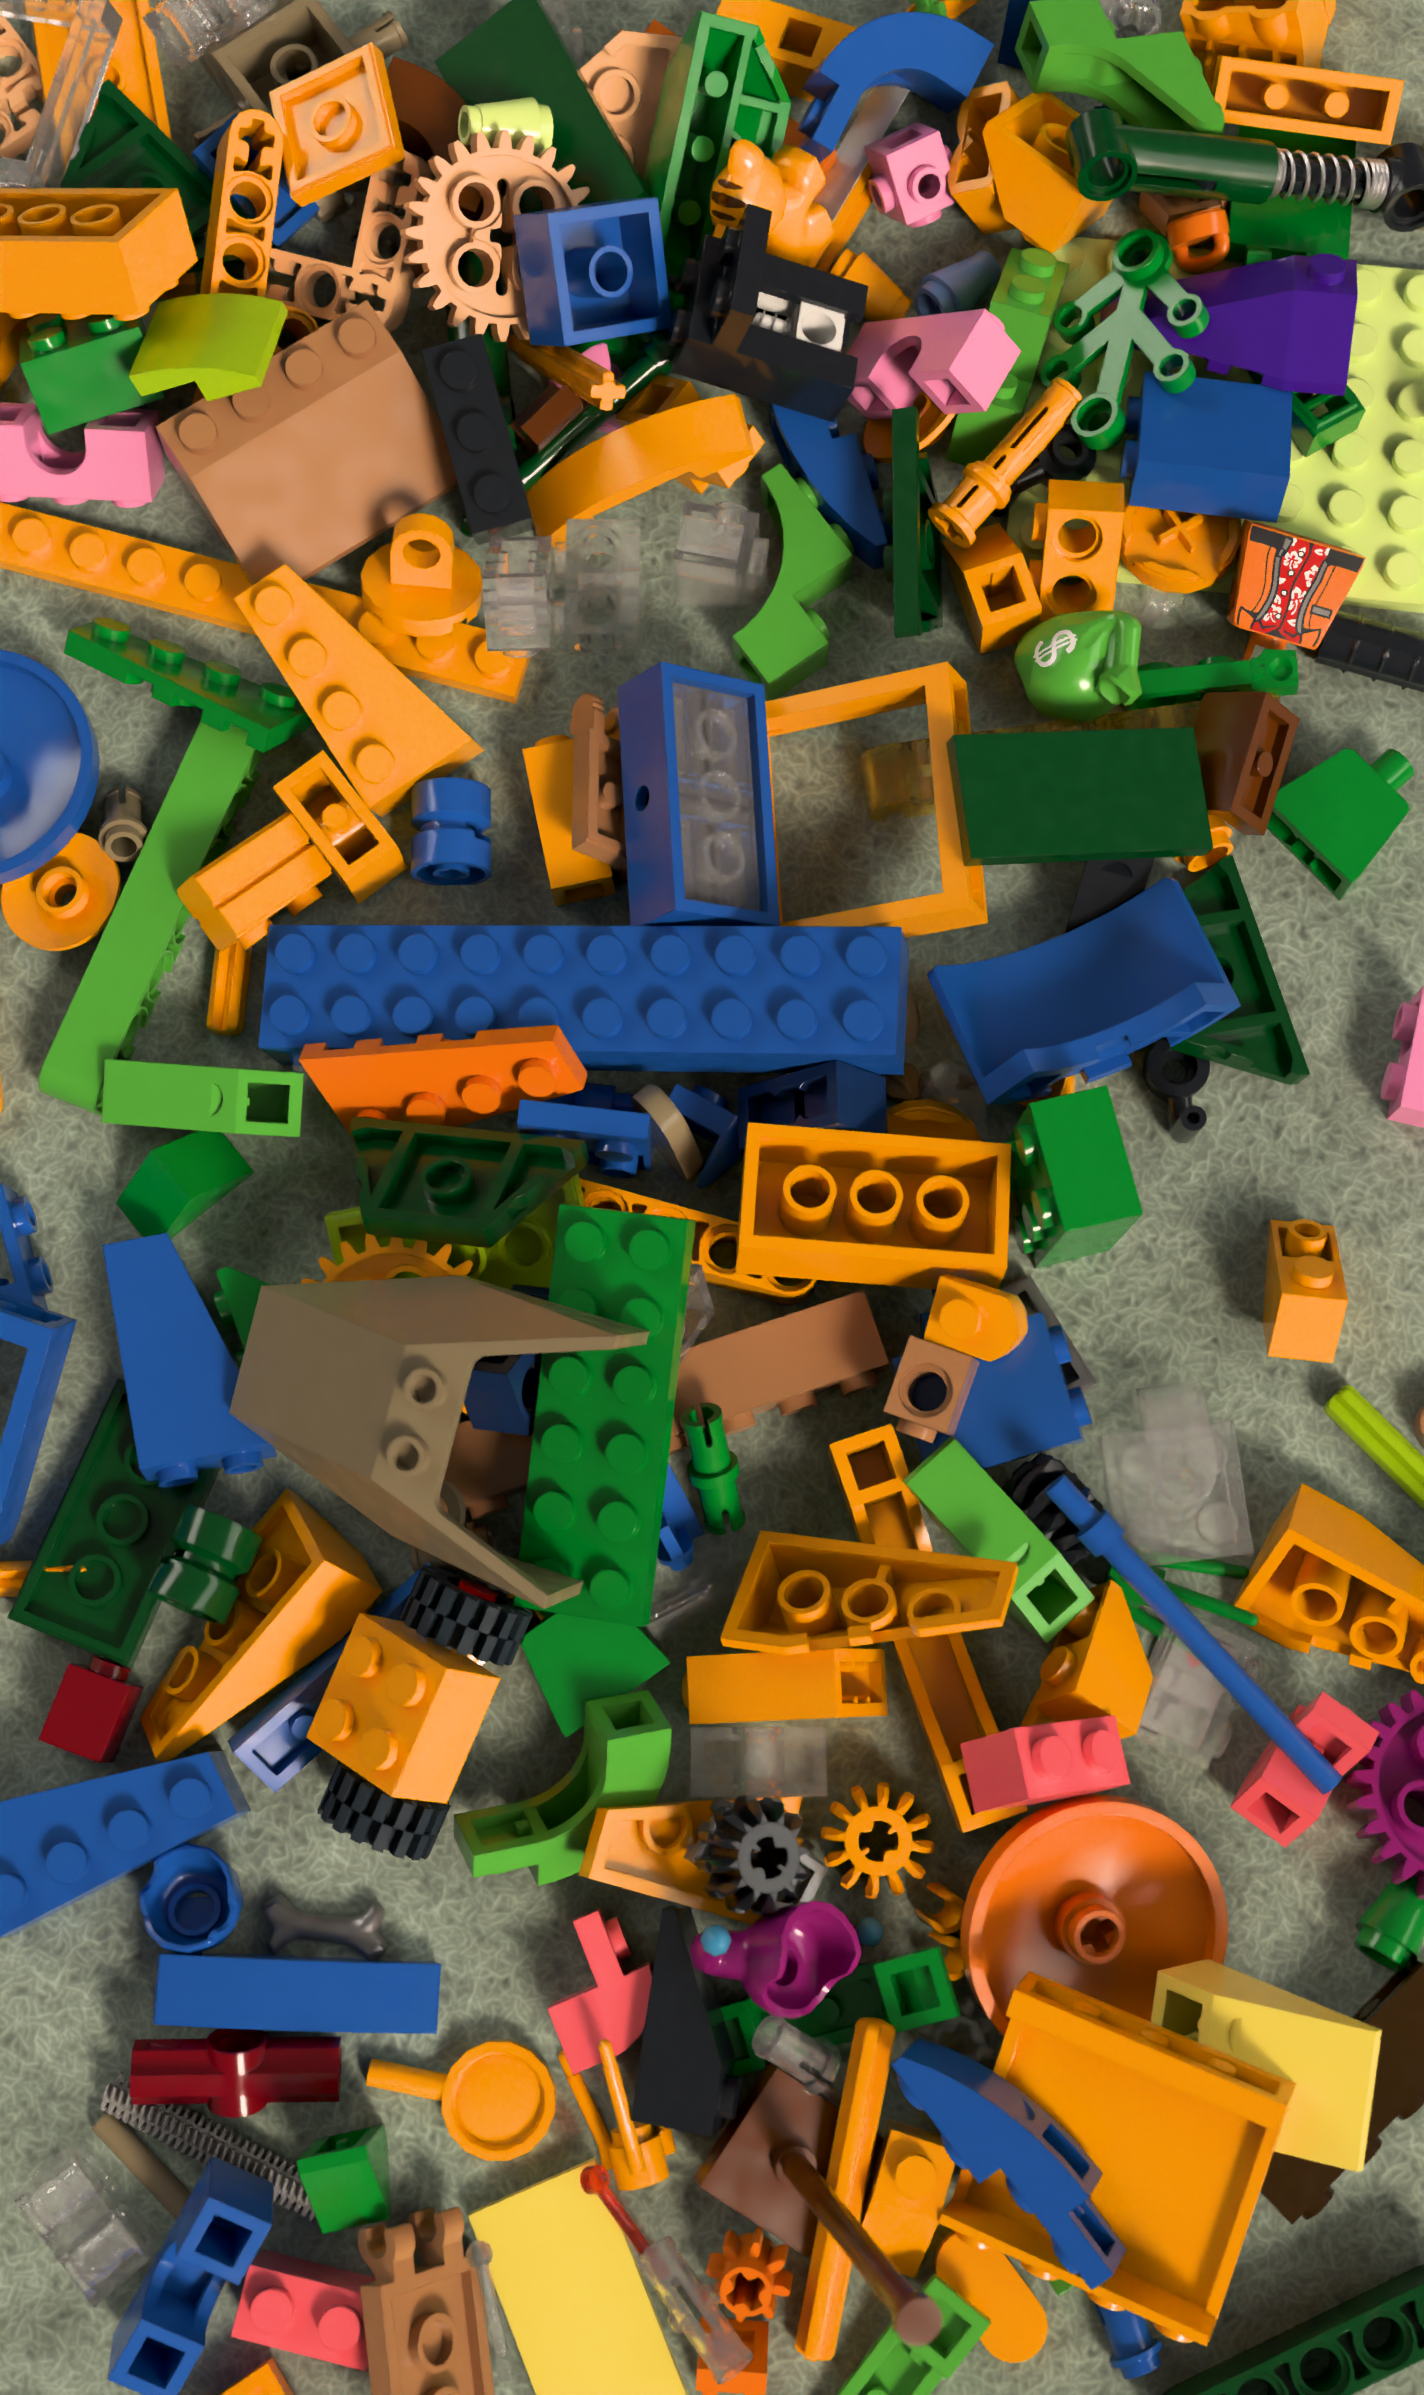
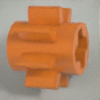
M757 2226L754 2233H745L737 2236L732 2230H728L722 2247L723 2253H710L706 2269V2275L718 2280L714 2285L711 2302L713 2305L724 2303L731 2312L736 2314V2320L740 2323L743 2322L745 2317H752L761 2313L770 2320L774 2317L777 2302L776 2295L782 2297L790 2296L794 2275L788 2270L782 2269L786 2263L788 2246L786 2244L775 2246L769 2238L764 2236L763 2228Z

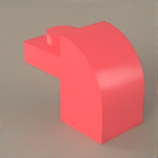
M1324 1691L1308 1706L1303 1707L1299 1704L1288 1716L1342 1776L1371 1751L1380 1733L1355 1715L1352 1710L1337 1702ZM1271 1739L1245 1777L1230 1808L1286 1848L1319 1818L1332 1790L1326 1794H1321Z
M602 1907L578 1916L573 1921L596 1984L556 2000L547 2008L573 2075L602 2063L598 2044L602 2039L610 2040L614 2055L617 2056L630 2047L645 2028L654 1968L652 1961L650 1960L626 1971L622 1959L632 1955L628 1938L618 1916L606 1920Z

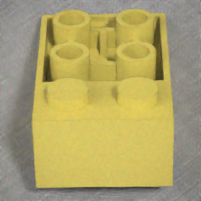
M1210 1959L1167 1968L1157 1972L1152 2023L1296 2083L1274 2150L1275 2152L1355 2172L1363 2170L1382 2030Z

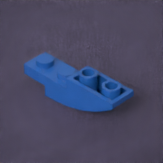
M769 403V425L779 453L793 479L801 477L806 481L817 499V510L829 525L835 522L842 527L853 545L855 556L873 570L884 567V547L893 544V525H887L884 508H877L873 491L879 489V481L871 453L862 455L856 433L840 437L836 418L833 422Z
M921 2037L908 2045L891 2064L898 2074L899 2087L906 2099L915 2108L925 2110L940 2130L942 2144L952 2161L960 2168L968 2169L979 2184L1001 2168L1007 2176V2187L1015 2202L1025 2212L1029 2214L1034 2213L1051 2235L1052 2248L1061 2264L1072 2274L1076 2275L1079 2273L1091 2291L1113 2276L1126 2251V2247L1089 2199L1103 2173L1078 2142L1048 2112L1020 2089L980 2063L953 2049Z

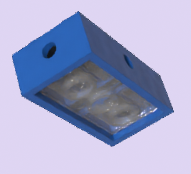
M660 661L617 688L630 926H780L764 684Z

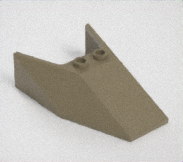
M463 1275L261 1286L229 1413L390 1535L534 1605L546 1609L579 1595L583 1581L498 1553L464 1527L466 1517L464 1499L453 1484L444 1480L472 1369L475 1363L484 1356L610 1350L646 1345L649 1331ZM440 1497L446 1502L448 1514L441 1506Z

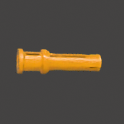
M1054 378L1050 382V386L1022 418L1014 424L1012 429L983 462L978 460L974 463H969L963 469V480L943 503L934 502L928 509L930 520L946 538L963 548H969L975 542L976 535L974 532L994 509H1004L1010 501L1012 493L1010 486L1071 418L1074 408L1083 399L1079 391L1063 378Z

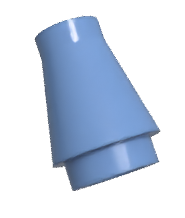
M979 250L967 259L924 276L920 281L919 288L913 294V303L918 316L972 310L990 287L999 281L1001 269L997 260L989 252Z

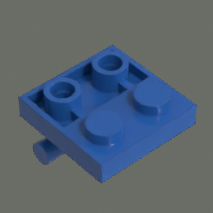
M585 1082L583 1090L543 1102L520 1099L517 1117L519 1133L585 1140L590 1158L587 1164L599 1165L598 1171L610 1177L633 1178L636 1176L637 1170L651 1171L654 1140L651 1115L635 1111L630 1100L634 1094L616 1092V1086Z

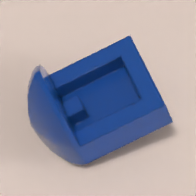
M677 1083L669 1096L670 1100L682 1114L691 1132L715 1144L696 1184V1187L702 1189L721 1177L744 1153V1151L738 1150V1116L726 1110L728 1102L712 1090L695 1085L691 1091Z

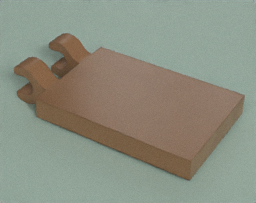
M427 2207L409 2213L407 2223L387 2229L385 2223H377L359 2229L358 2248L360 2255L375 2276L374 2282L360 2286L372 2395H495L478 2252L463 2253L464 2219L459 2207H452L436 2213L434 2207ZM415 2246L421 2252L425 2264L414 2267L413 2259Z

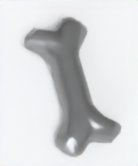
M277 1895L264 1904L263 1914L271 1924L265 1945L273 1955L279 1953L288 1943L299 1939L346 1944L354 1947L365 1960H377L387 1950V1942L379 1930L385 1916V1911L379 1902L372 1903L363 1913L352 1917L303 1912L296 1909L284 1895Z

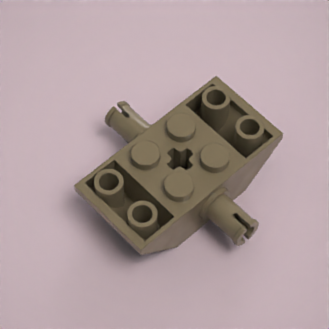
M266 0L192 47L195 57L235 108L233 112L208 128L192 135L196 147L200 146L235 113L239 114L248 109H258L270 114L274 118L269 96L270 91L370 42H373L382 51L384 59L400 49L403 50L408 46V39L399 21L395 20L392 12L388 10L382 14V17L347 38L318 0ZM370 176L314 201L320 207L316 215L322 224L367 196Z

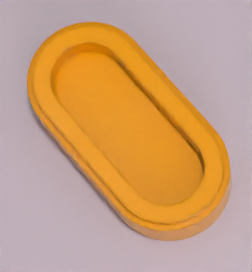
M954 2230L948 2233L940 2242L935 2254L936 2274L991 2319V2324L980 2337L982 2344L994 2357L1004 2362L1019 2363L1035 2356L1042 2348L1048 2330L1046 2314L1037 2297L1004 2253L996 2249L981 2250L971 2247L962 2242L956 2236Z

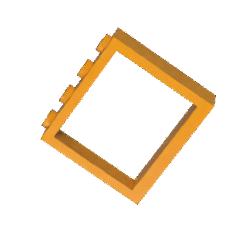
M948 661L765 701L780 926L902 927L905 938L988 923L983 866H964L946 743L953 735L971 734L967 683ZM926 704L943 893L783 922L769 737Z

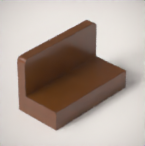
M1267 692L1206 693L1202 699L1194 725L1208 815H1217L1243 835H1265L1300 720L1299 717Z

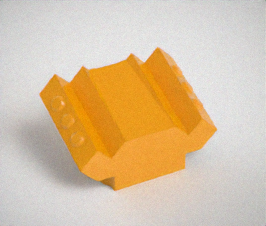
M1183 0L1180 18L1185 30L1186 40L1194 56L1201 62L1203 76L1211 91L1218 55L1321 68L1322 51L1328 27L1331 25L1332 17H1334L1336 0Z

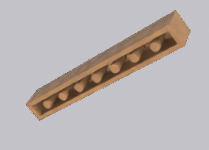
M864 1290L681 1350L669 1456L688 1449L684 1428L680 1422V1415L692 1405L695 1408L697 1420L701 1422L702 1428L705 1424L700 1403L705 1402L719 1405L723 1413L722 1420L725 1434L730 1436L756 1426L755 1414L778 1407L781 1417H785L817 1406L818 1402L815 1394L840 1386L842 1395L849 1396L879 1385L876 1374L886 1371L889 1361ZM470 1420L458 1424L444 1480H447L459 1490L464 1499L466 1511H470L472 1520L484 1518L508 1509L509 1504L506 1497L527 1491L533 1432L530 1436L473 1429ZM440 1497L441 1506L448 1514L446 1502Z

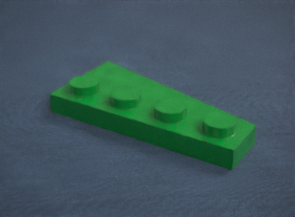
M98 617L93 622L68 631L64 654L124 684L137 685L146 681L152 684L150 689L152 698L170 707L197 706L203 709L200 722L220 732L228 731L229 726L241 728L248 732L246 745L262 753L307 731L312 721L291 688L270 682L259 685L241 678V670L230 664L219 661L203 663L185 656L186 649L171 641L162 639L146 641L131 635V628L120 621Z

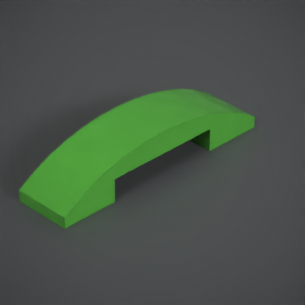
M935 2273L918 2292L929 2295L941 2310L942 2327L937 2337L924 2346L908 2345L896 2333L891 2321L835 2395H930L943 2377L948 2380L989 2327L991 2319Z

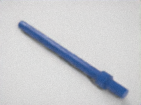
M1065 1474L1057 1478L1045 1490V1493L1080 1530L1076 1537L1094 1557L1104 1556L1321 1794H1326L1335 1788L1341 1781L1342 1775L1122 1537L1125 1529L1107 1510L1099 1512Z

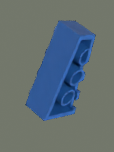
M205 1752L0 1801V1939L12 1936L152 1863L155 1857L177 1846L190 1843L250 1812L251 1809L224 1752Z

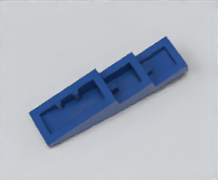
M158 1953L152 2023L154 2025L276 2031L437 2034L441 1964L428 1961L365 1960L364 1958L296 1957L294 1955L201 1953L189 1955Z

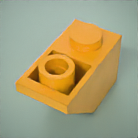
M1000 523L976 530L974 532L976 540L969 548L960 547L949 539L941 541V548L979 655L1018 643L1027 631L1040 623L1042 606L1023 553Z
M1270 1219L1263 1310V1329L1267 1356L1333 1363L1348 1303L1334 1226L1321 1225L1308 1219H1297L1294 1221Z
M1109 1580L1088 1589L1095 1599L1057 1634L1052 1652L1046 1657L1040 1670L1042 1682L1034 1707L1055 1722L1115 1715L1121 1740L1137 1734L1154 1677L1122 1588L1113 1580Z

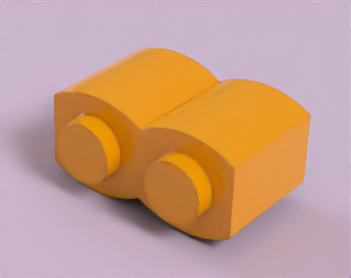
M1008 81L974 88L962 102L957 119V133L961 142L953 153L947 176L951 195L984 235L1016 229L1015 226L1004 219L982 134L987 121L1021 100Z

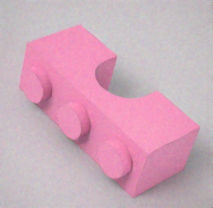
M986 309L864 323L846 353L858 358L854 389L848 400L863 416L872 420L892 418V409L912 407L922 390L944 414L986 412L1021 350L1006 334L1001 320Z
M0 402V501L17 502L28 497H49L58 504L76 505L86 502L88 499L111 500L115 506L122 508L140 507L147 502H152L164 482L165 474L162 443L156 426L160 424L158 410L131 408L90 421L84 428L86 450L82 452H69L55 446L47 438L41 426L40 413L36 404Z

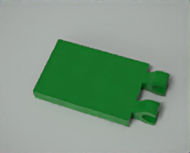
M1237 125L1236 137L1270 140L1274 142L1277 148L1288 149L1291 154L1301 150L1306 155L1311 152H1317L1322 157L1329 153L1333 154L1336 158L1346 155L1351 160L1356 155L1355 140ZM1278 193L1273 199L1268 198L1261 205L1229 201L1227 219L1230 233H1228L1230 249L1224 260L1240 262L1241 266L1293 255L1313 257L1322 253L1334 254L1348 260L1352 200L1343 207L1338 199H1335L1332 204L1327 205L1323 197H1321L1314 204L1311 203L1307 195L1302 201L1297 202L1293 194L1284 201L1281 200Z

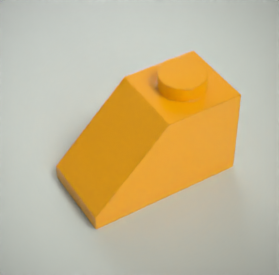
M888 2118L883 2134L884 2140L879 2148L864 2200L860 2224L901 2274L915 2278L938 2225L955 2163L945 2151L941 2135Z

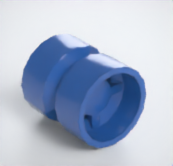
M441 777L416 783L411 788V825L419 833L411 838V877L429 885H476L487 881L491 877V839L482 835V833L491 827V789L484 783L459 777Z

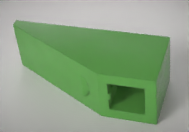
M105 1059L102 1123L233 1134L300 1137L304 1073L295 1070Z
M949 1437L903 1480V1483L960 1555L1017 1562L1019 1572L1007 1614L1012 1620L1045 1643H1048L1095 1599L1061 1553L955 1438Z

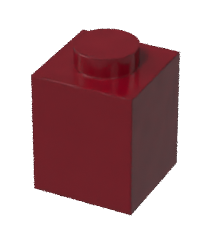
M98 1656L93 1657L90 1666L69 1663L38 1740L98 1763L114 1762L144 1687L127 1681L131 1672L130 1668Z

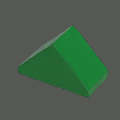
M197 1131L152 1149L116 1201V1204L142 1237L167 1233L170 1239H172L255 1172L223 1133Z
M384 2124L318 2138L297 2159L299 2176L323 2234L391 2219L388 2142Z

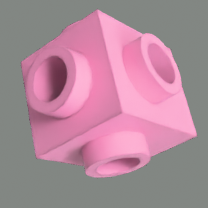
M915 122L864 146L870 168L873 172V178L868 181L869 191L876 208L881 214L886 213L888 217L909 227H920L939 219L942 216L941 209L957 202L951 195L947 182L950 169L949 164L953 154L948 146L943 144L939 130Z

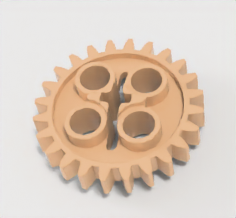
M501 130L496 133L493 148H490L484 133L478 132L471 135V154L459 140L448 144L452 164H449L439 156L431 157L428 163L436 179L433 181L420 176L412 182L416 189L424 196L423 202L410 201L404 203L403 209L418 218L417 226L400 230V236L417 241L418 250L406 255L403 261L406 264H422L424 272L417 277L412 285L414 289L432 286L436 291L427 306L430 311L438 310L447 304L451 307L447 320L449 327H458L466 318H470V336L480 333L483 335L488 324H490L494 342H506L510 325H512L519 340L530 339L523 285L518 272L519 255L513 215L521 214L519 207L520 197L526 189L533 190L540 196L544 210L577 206L588 195L590 190L588 187L570 189L567 183L576 169L573 164L558 170L552 168L556 155V148L553 146L545 148L536 157L533 155L534 138L531 135L523 136L517 143L516 148L512 149L509 131ZM500 179L504 180L507 186L502 211L500 196L497 190V182ZM466 185L474 187L483 197L484 210L477 221L469 220L459 209V194ZM500 227L502 232L511 233L512 245L502 247V249L499 243L490 241V231ZM466 251H471L479 256L483 264L482 279L474 287L467 285L461 279L458 272L459 259ZM500 263H502L501 272L503 282L505 283V293L502 296L496 292V281L499 277Z

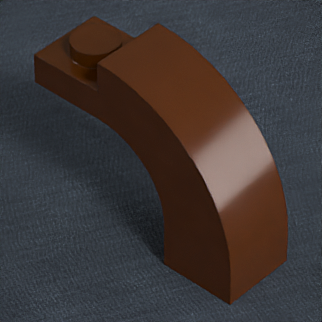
M393 56L386 71L404 150L423 158L428 165V160L434 156H439L449 164H452L448 144L457 140L460 141L458 118L462 106L467 104L451 86L438 76L413 63ZM464 145L471 154V145ZM464 186L459 194V209L466 218L477 221L483 214V197L474 187ZM408 241L406 245L407 254L418 250L417 241ZM410 264L414 278L419 277L424 272L422 264Z

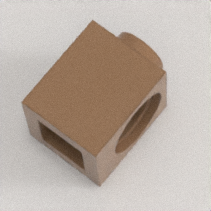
M910 1335L883 1410L899 1418L895 1430L932 1444L937 1432L954 1437L980 1362L969 1355ZM925 1376H940L944 1380L947 1389L944 1402L932 1411H921L913 1399L915 1385Z

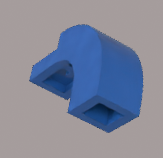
M895 13L874 19L860 26L847 35L820 62L802 89L815 98L798 126V131L805 134L799 148L815 156L820 164L833 152L863 92L874 87L890 85L906 88L948 114L968 97L994 44L962 23L932 13Z

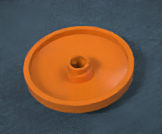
M1106 1794L1076 1796L1054 1802L1026 1816L1010 1828L986 1855L975 1874L964 1904L960 1936L961 1955L967 1981L979 2007L1004 2037L1010 2021V2017L1005 2015L1013 1990L1029 1971L1151 2022L1157 1972L1159 1970L1210 1959L1223 1965L1228 1939V1915L1224 1891L1211 1860L1200 1844L1175 1821L1149 1805L1126 1797Z

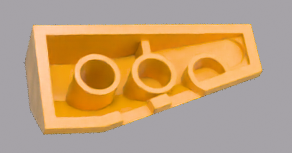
M1301 1483L1271 1528L1232 1604L1258 1616V1623L1255 1626L1244 1625L1288 1649L1309 1654L1310 1647L1313 1645L1317 1648L1350 1656L1348 1665L1371 1670L1373 1662L1410 1672L1415 1682L1424 1684V1565L1362 1515Z
M288 1488L285 1489L252 1529L253 1532L264 1540L249 1573L242 1574L236 1583L240 1592L225 1625L207 1621L204 1630L205 1638L199 1649L194 1646H186L179 1650L140 1717L155 1759L161 1762L172 1760L341 1641L354 1626L358 1614H367L374 1601L383 1592L363 1554L297 1493Z
M760 1530L720 1640L722 1645L726 1647L792 1655L1002 1627L1019 1569L1017 1562Z

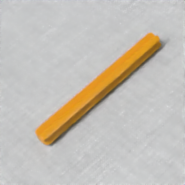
M875 2017L860 2018L855 2024L826 2182L859 2222L896 2036L893 2025ZM819 2219L795 2340L796 2351L804 2355L805 2359L814 2362L817 2360L829 2361L835 2355L852 2267V2261Z

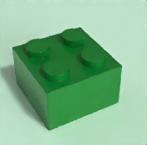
M43 313L28 320L26 323L28 328L19 331L20 365L48 435L165 398L164 390L141 397L129 378L130 371L147 332L142 317L129 321H118L113 318V315L91 314L80 319L66 320L60 314Z

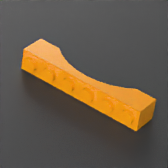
M892 1423L829 1444L827 1454L857 1541L859 1543L933 1552L919 1502L903 1483V1480L910 1473ZM961 1632L892 1641L957 1830L965 1833L1028 1811L1026 1806L979 1813L974 1812L960 1744L998 1733L999 1730L980 1686Z

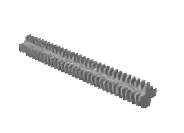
M123 2072L106 2087L102 2095L103 2099L99 2107L100 2110H107L109 2115H114L117 2119L122 2118L124 2123L129 2122V2125L132 2127L137 2125L139 2131L144 2130V2133L147 2135L152 2133L151 2136L154 2139L159 2138V2141L162 2143L167 2141L166 2144L169 2147L174 2145L175 2150H181L184 2155L189 2153V2157L192 2159L197 2156V2162L201 2163L204 2161L203 2164L207 2166L210 2158L214 2156L274 2183V2203L278 2200L280 2206H285L287 2203L286 2208L289 2211L295 2206L294 2213L300 2214L302 2211L301 2216L304 2219L310 2214V2222H315L317 2219L299 2177L298 2168L294 2174L292 2173L294 2168L293 2162L290 2163L287 2169H284L287 2159L284 2158L278 2166V2154L272 2161H270L272 2155L270 2150L264 2158L262 2157L264 2147H261L255 2154L257 2143H253L248 2150L247 2147L250 2140L246 2139L242 2146H240L242 2135H239L233 2142L235 2132L231 2131L228 2137L225 2138L227 2127H224L220 2134H218L220 2124L216 2123L214 2128L210 2130L212 2119H209L205 2126L202 2125L205 2119L204 2115L195 2122L198 2112L194 2111L191 2117L188 2118L190 2108L187 2107L183 2114H180L183 2104H179L175 2111L173 2110L174 2104H169L168 2106H165V2104L132 2105L130 2087L128 2086L130 2076L122 2083Z

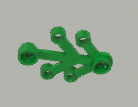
M1136 229L1120 238L1112 252V271L1076 301H1070L1062 305L1054 316L1056 330L1064 342L1073 346L1063 354L1051 357L1042 366L1040 379L1046 389L1050 386V382L1063 372H1067L1063 379L1078 389L1082 381L1080 371L1106 351L1096 393L1082 399L1076 405L1071 415L1073 430L1084 446L1089 449L1099 451L1110 450L1123 439L1127 421L1120 403L1135 345L1154 366V375L1164 391L1172 394L1180 393L1189 388L1196 377V368L1188 354L1182 349H1174L1143 313L1149 290L1168 309L1167 319L1176 335L1185 339L1196 337L1205 330L1209 323V313L1201 298L1196 294L1187 293L1168 272L1173 260L1171 247L1163 236L1149 229ZM1120 296L1117 310L1095 327L1093 316ZM1195 311L1192 317L1181 321L1187 313ZM1081 318L1077 324L1068 327L1072 321ZM1182 366L1178 373L1167 376L1172 369Z

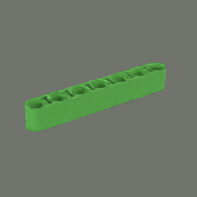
M202 722L199 723L45 1058L39 1077V1090L41 1093L94 1114L102 1115L105 1059L131 1060L136 1047L131 1046L134 1036L139 1027L145 1029L161 994V991L156 990L164 971L171 972L186 938L185 935L181 934L188 917H193L177 896V889L190 876L224 854L236 826L231 825L238 807L245 808L261 773L255 771L263 753L246 745L247 731L229 726L228 731L220 732ZM271 749L268 750V751H266V752H264V753H266V754L269 755Z

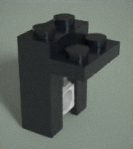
M748 203L736 228L727 225L722 238L706 234L695 258L686 255L683 259L675 288L676 293L684 295L682 308L676 307L673 313L666 341L667 345L675 347L671 373L833 422L854 389L858 358L845 354V348L848 344L851 322L860 323L864 317L868 286L765 253L772 211Z

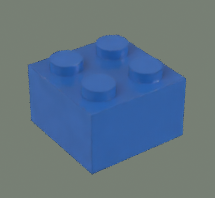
M658 197L617 199L513 215L531 345L570 346L669 328L672 317Z

